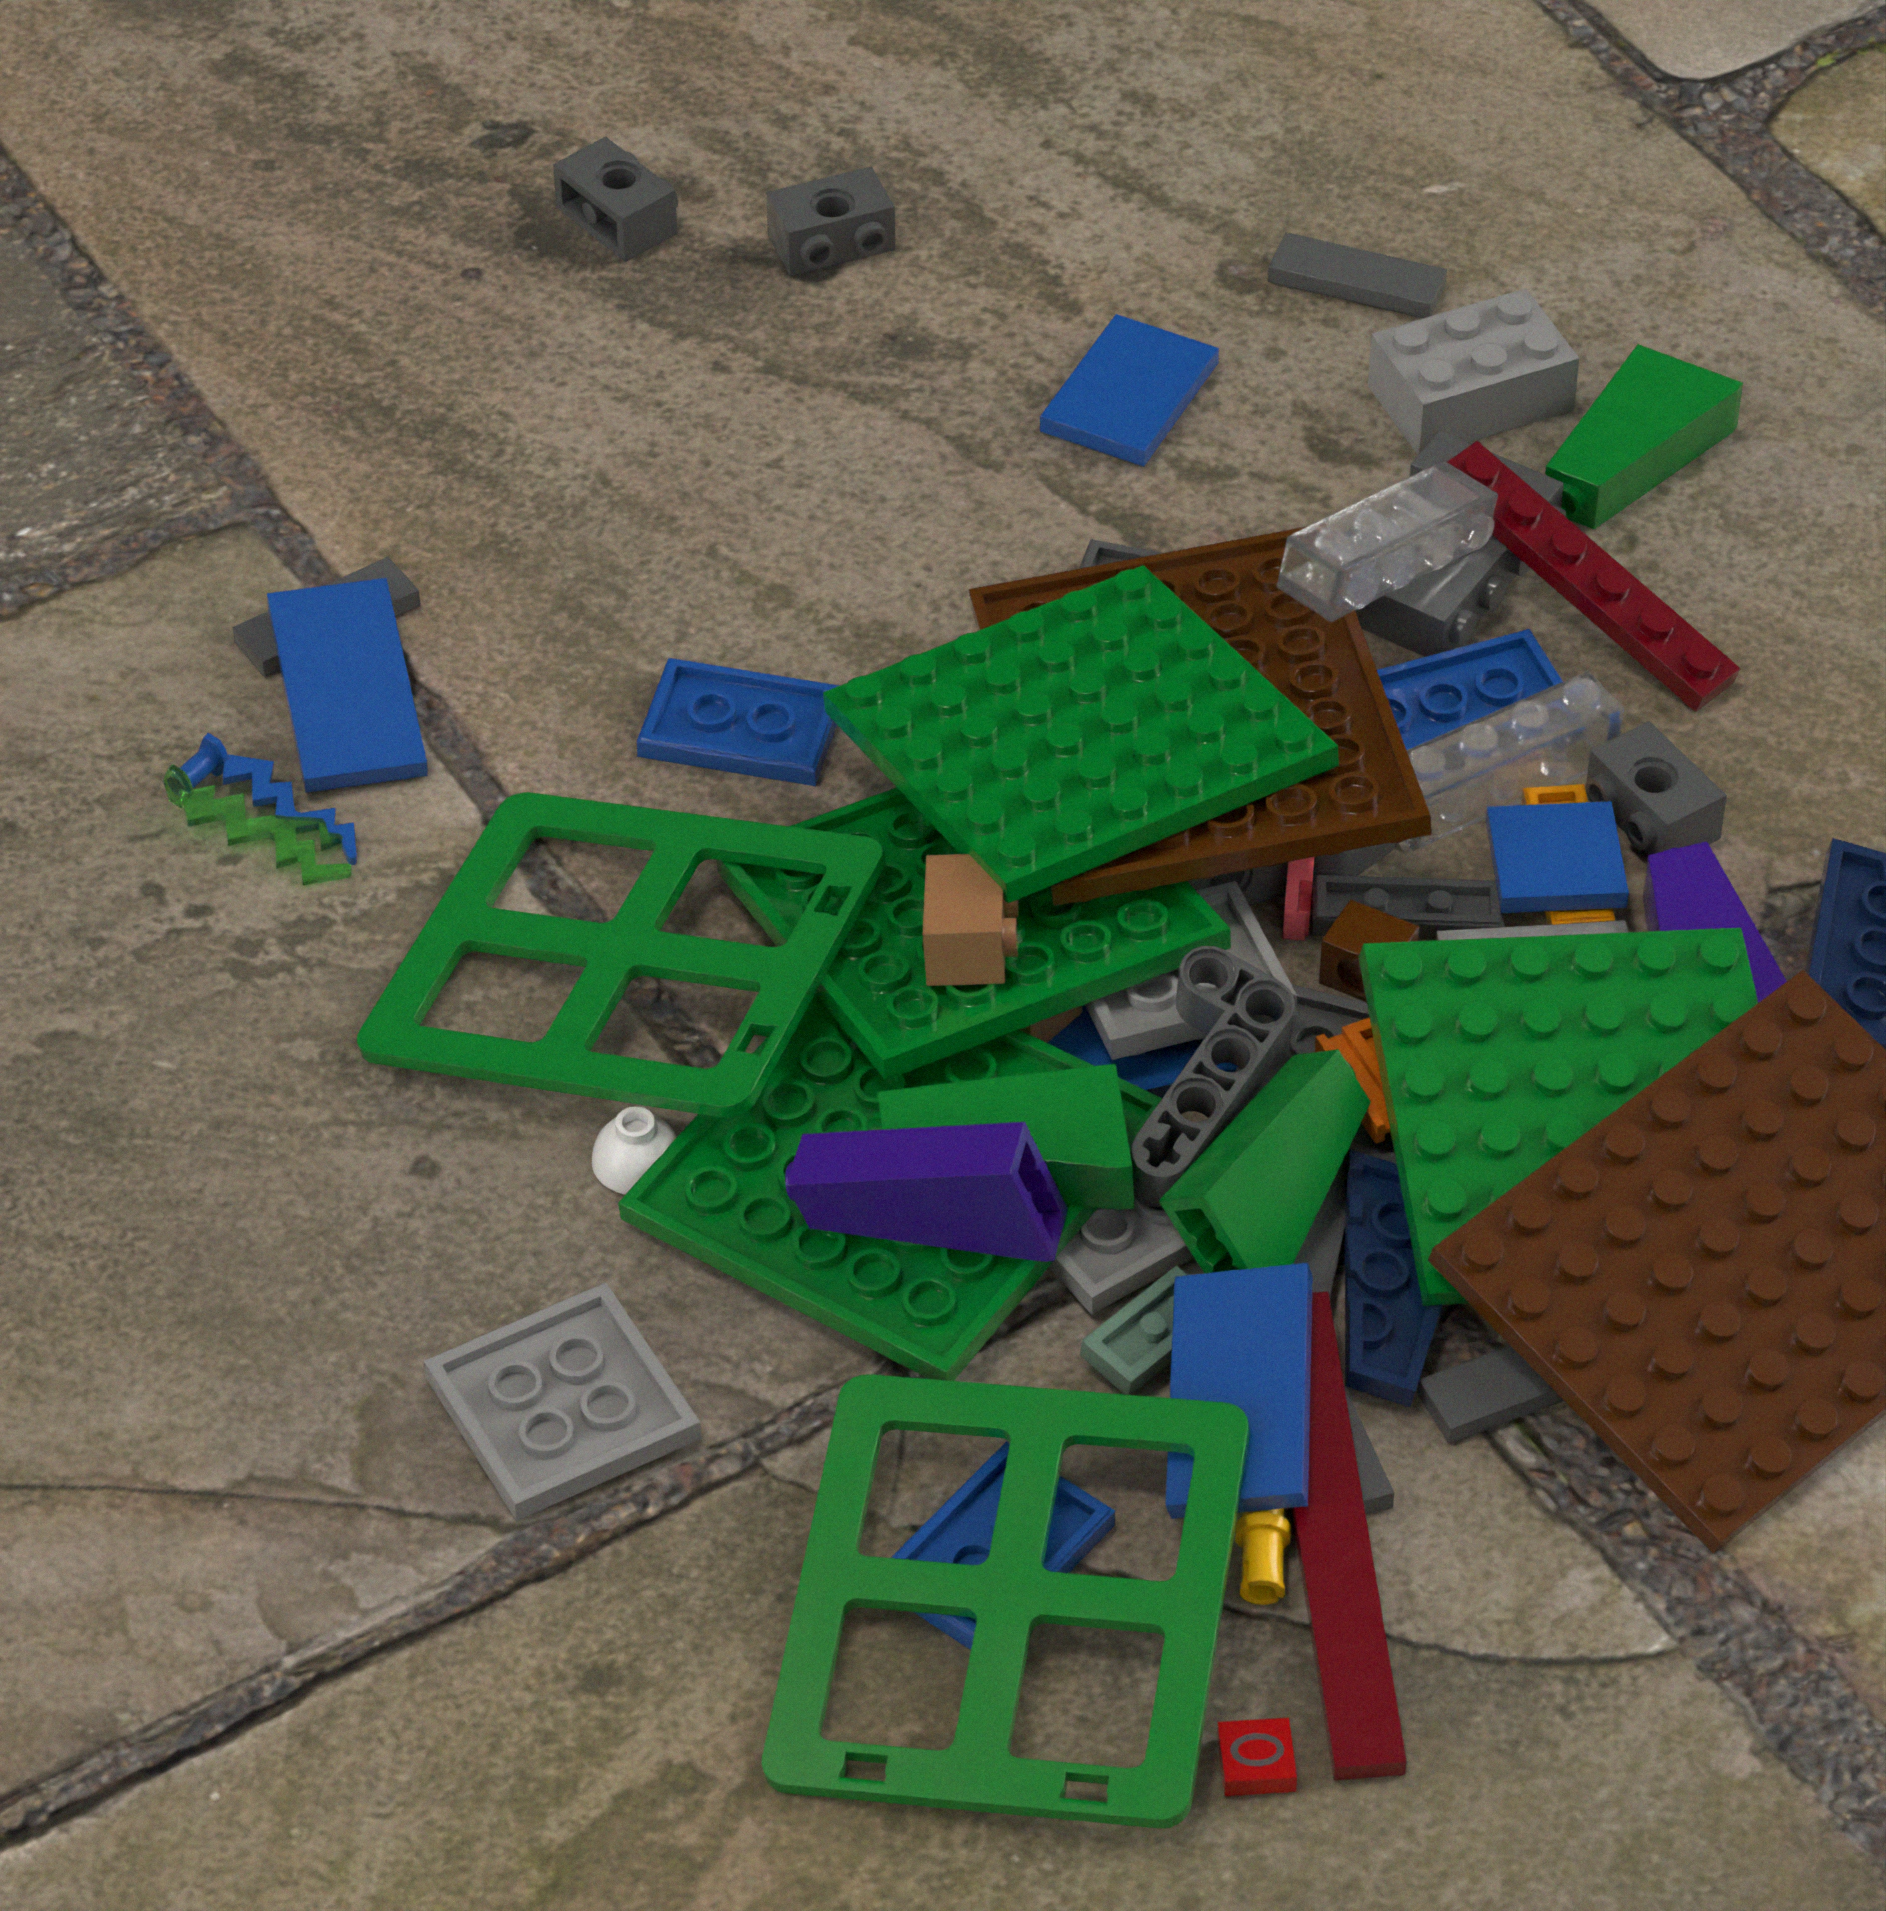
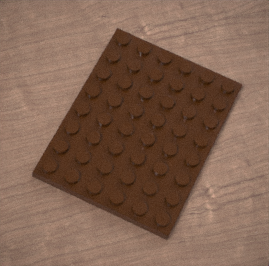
M1323 524L969 589L971 609L978 631L1009 619L1016 613L1029 611L1059 599L1069 592L1082 590L1112 578L1124 570L1144 565L1338 745L1339 766L1049 886L1053 906L1072 902H1086L1104 896L1136 890H1150L1157 886L1200 878L1208 879L1226 873L1258 867H1272L1285 862L1322 855H1336L1344 851L1386 843H1400L1407 839L1432 835L1429 809Z
M1801 970L1433 1247L1428 1259L1436 1270L1713 1554L1886 1415V1050L1804 970Z

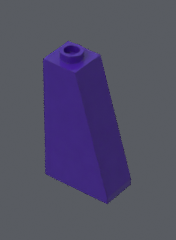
M1707 841L1680 848H1670L1660 853L1648 855L1643 892L1648 932L1741 928L1758 1003L1787 982Z
M1025 1122L802 1134L794 1162L788 1165L785 1175L787 1194L790 1200L797 1204L810 1229L1040 1262L1054 1261L1068 1208Z

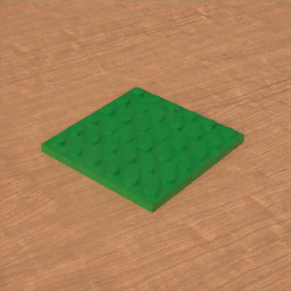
M1144 565L1124 570L1112 578L1082 590L1069 592L1059 599L1029 611L1016 613L1009 619L973 633L963 634L956 640L921 654L908 656L898 663L865 676L855 677L843 685L823 692L825 713L960 854H969L1003 889V899L1008 904L1339 766L1338 745Z
M897 787L791 825V827L867 836L878 840L882 845L886 865L815 994L885 1080L911 1072L916 1068L971 1049L976 1045L1018 1029L1026 1028L1039 1021L1073 1008L1084 1006L1099 998L1178 969L1184 956L1195 948L1201 946H1215L1224 950L1231 948L1230 927L1187 881L1157 886L1150 890H1136L1094 898L1086 902H1072L1053 906L1050 891L1047 887L1019 899V916L1007 917L1016 918L1018 956L1005 957V984L927 986L923 946L926 856L957 855L960 853ZM716 860L718 874L777 947L788 941L824 874ZM831 896L823 912L836 916L846 898Z
M1741 928L1363 943L1358 958L1423 1306L1469 1303L1428 1261L1433 1247L1758 1004Z
M815 994L753 1107L744 1114L732 1118L697 1114L668 1146L665 1152L618 1202L620 1218L928 1379L955 1381L1053 1261L1040 1262L810 1229L797 1204L791 1201L787 1194L785 1185L787 1167L791 1162H794L802 1134L868 1130L867 1120L880 1119L878 1091L1091 1067L1094 1065L1018 1029L976 1045L971 1049L958 1052L916 1068L911 1072L885 1080ZM766 1037L752 1053L753 1055L759 1056L769 1037ZM1118 1077L1131 1155V1147L1135 1136L1162 1098ZM1066 1204L1068 1212L1055 1259L1098 1207Z

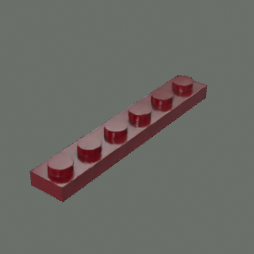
M1475 441L1438 468L1432 482L1695 712L1735 682L1741 670L1739 666L1480 442Z

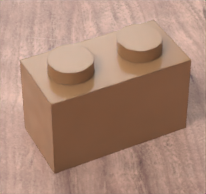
M969 854L926 856L923 946L927 986L1005 984V957L1018 956L1016 918L1007 917L1019 916V899L1008 904L1003 899V889Z

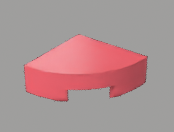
M1314 857L1288 862L1282 939L1305 941V936H1308Z

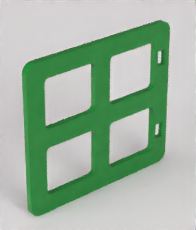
M531 792L514 794L505 799L495 811L359 1030L357 1044L361 1055L370 1063L721 1118H732L742 1115L750 1110L757 1101L818 990L821 981L829 970L886 865L882 845L878 840L867 836ZM550 837L654 851L618 913L608 922L598 923L492 908L528 847L537 838ZM714 859L824 874L788 941L781 946L768 947L660 931L696 868L703 861ZM831 896L846 898L836 916L823 912ZM469 952H483L585 967L546 1035L536 1042L420 1026L463 955ZM649 976L758 992L721 1061L712 1068L704 1069L591 1051L628 985L637 977ZM754 1035L769 1037L759 1056L745 1052Z
M873 1374L859 1375L847 1381L841 1388L838 1396L762 1754V1768L769 1785L779 1792L788 1794L1164 1829L1181 1823L1189 1814L1192 1805L1250 1437L1248 1419L1243 1410L1234 1404L1226 1402ZM891 1430H908L1003 1438L1010 1442L990 1552L986 1561L979 1565L874 1557L859 1553L881 1440L884 1434ZM1076 1444L1179 1452L1187 1453L1194 1457L1176 1572L1170 1579L1154 1581L1051 1572L1043 1567L1063 1455L1068 1447ZM862 1607L965 1616L971 1617L976 1621L955 1738L950 1747L944 1750H929L831 1741L821 1737L844 1620L850 1610ZM1040 1624H1056L1159 1634L1164 1638L1144 1761L1139 1766L1123 1768L1017 1758L1010 1754L1030 1637L1036 1626ZM859 1761L886 1764L885 1781L847 1778L845 1777L847 1762ZM1068 1781L1108 1785L1106 1791L1107 1802L1065 1798Z

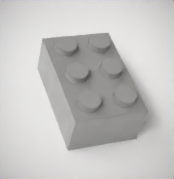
M1525 288L1371 333L1368 387L1416 454L1419 455L1440 430L1466 442H1471L1574 411L1580 358Z

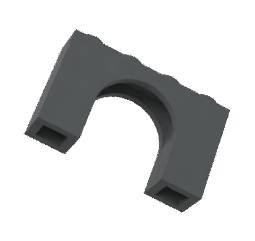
M1441 430L1410 465L1407 507L1466 532L1481 546L1471 553L1455 559L1428 561L1405 556L1349 532L1333 550L1361 628L1424 657L1452 650L1457 645L1461 647L1466 645L1475 630L1477 621L1487 610L1491 612L1496 610L1505 595L1507 586L1517 575L1523 577L1530 569V567L1432 483L1440 466L1471 445V443ZM1492 453L1566 517V511L1561 508L1563 482Z

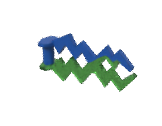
M208 733L203 737L198 749L199 751L180 768L172 764L167 769L163 783L169 801L183 808L188 827L225 819L228 846L265 838L272 839L276 843V869L300 862L302 885L351 877V865L357 863L354 822L335 825V808L302 813L297 812L294 808L292 782L271 783L274 761L229 755L221 740ZM210 773L216 777L223 774V785L252 779L253 807L277 803L275 815L246 819L244 793L214 799L216 793L215 785L198 789L193 788ZM319 830L321 852L340 844L348 863L315 865V839L296 842V834Z

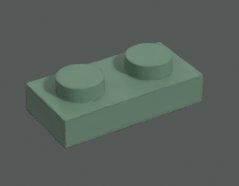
M1177 1265L1082 1340L1080 1356L1126 1395H1132L1171 1363L1175 1276L1187 1275Z

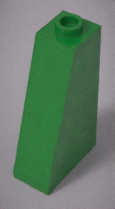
M1637 344L1546 465L1545 475L1564 483L1561 508L1566 511V518L1595 530L1733 433L1738 424L1743 382Z
M1339 1049L1293 1055L1159 1200V1203L1204 1273L1290 1265L1294 1263L1371 1103L1358 1082L1353 1068L1344 1059Z
M1116 1064L877 1092L880 1119L867 1120L868 1130L1025 1122L1065 1204L1117 1210L1135 1208L1132 1161Z

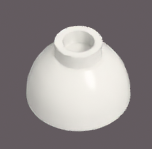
M626 1108L602 1128L594 1143L592 1152L594 1174L607 1188L626 1194L665 1152L668 1146L677 1138V1135L667 1122L652 1114L646 1108Z

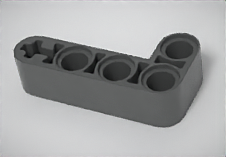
M1201 946L1191 950L1184 956L1179 968L1176 991V1009L1180 1017L1189 1025L1207 1034V1036L1137 1133L1131 1147L1134 1197L1142 1204L1151 1207H1162L1159 1200L1245 1108L1285 1051L1290 1040L1295 1010L1294 997L1290 989L1281 981L1226 950L1215 946ZM1209 983L1215 985L1219 990L1205 992L1194 985ZM1254 1015H1266L1274 1019L1275 1022L1262 1024L1254 1021L1251 1017ZM1232 1063L1242 1070L1225 1072L1215 1065ZM1196 1111L1205 1115L1208 1119L1193 1122L1185 1119L1180 1114ZM1168 1147L1173 1150L1171 1163L1164 1161L1167 1157Z

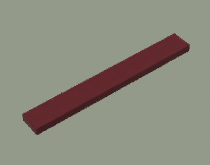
M1312 1292L1308 1506L1292 1507L1291 1512L1333 1780L1405 1775L1407 1759L1329 1292Z

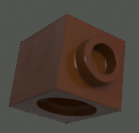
M1350 899L1322 939L1319 984L1367 1002L1358 958L1363 943L1418 941L1419 926Z

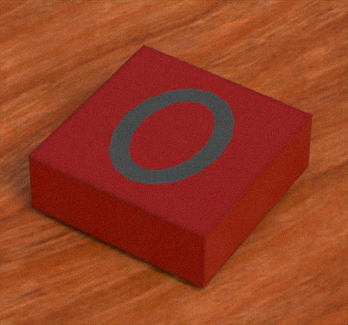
M1289 1717L1217 1722V1743L1224 1796L1296 1792L1297 1772Z

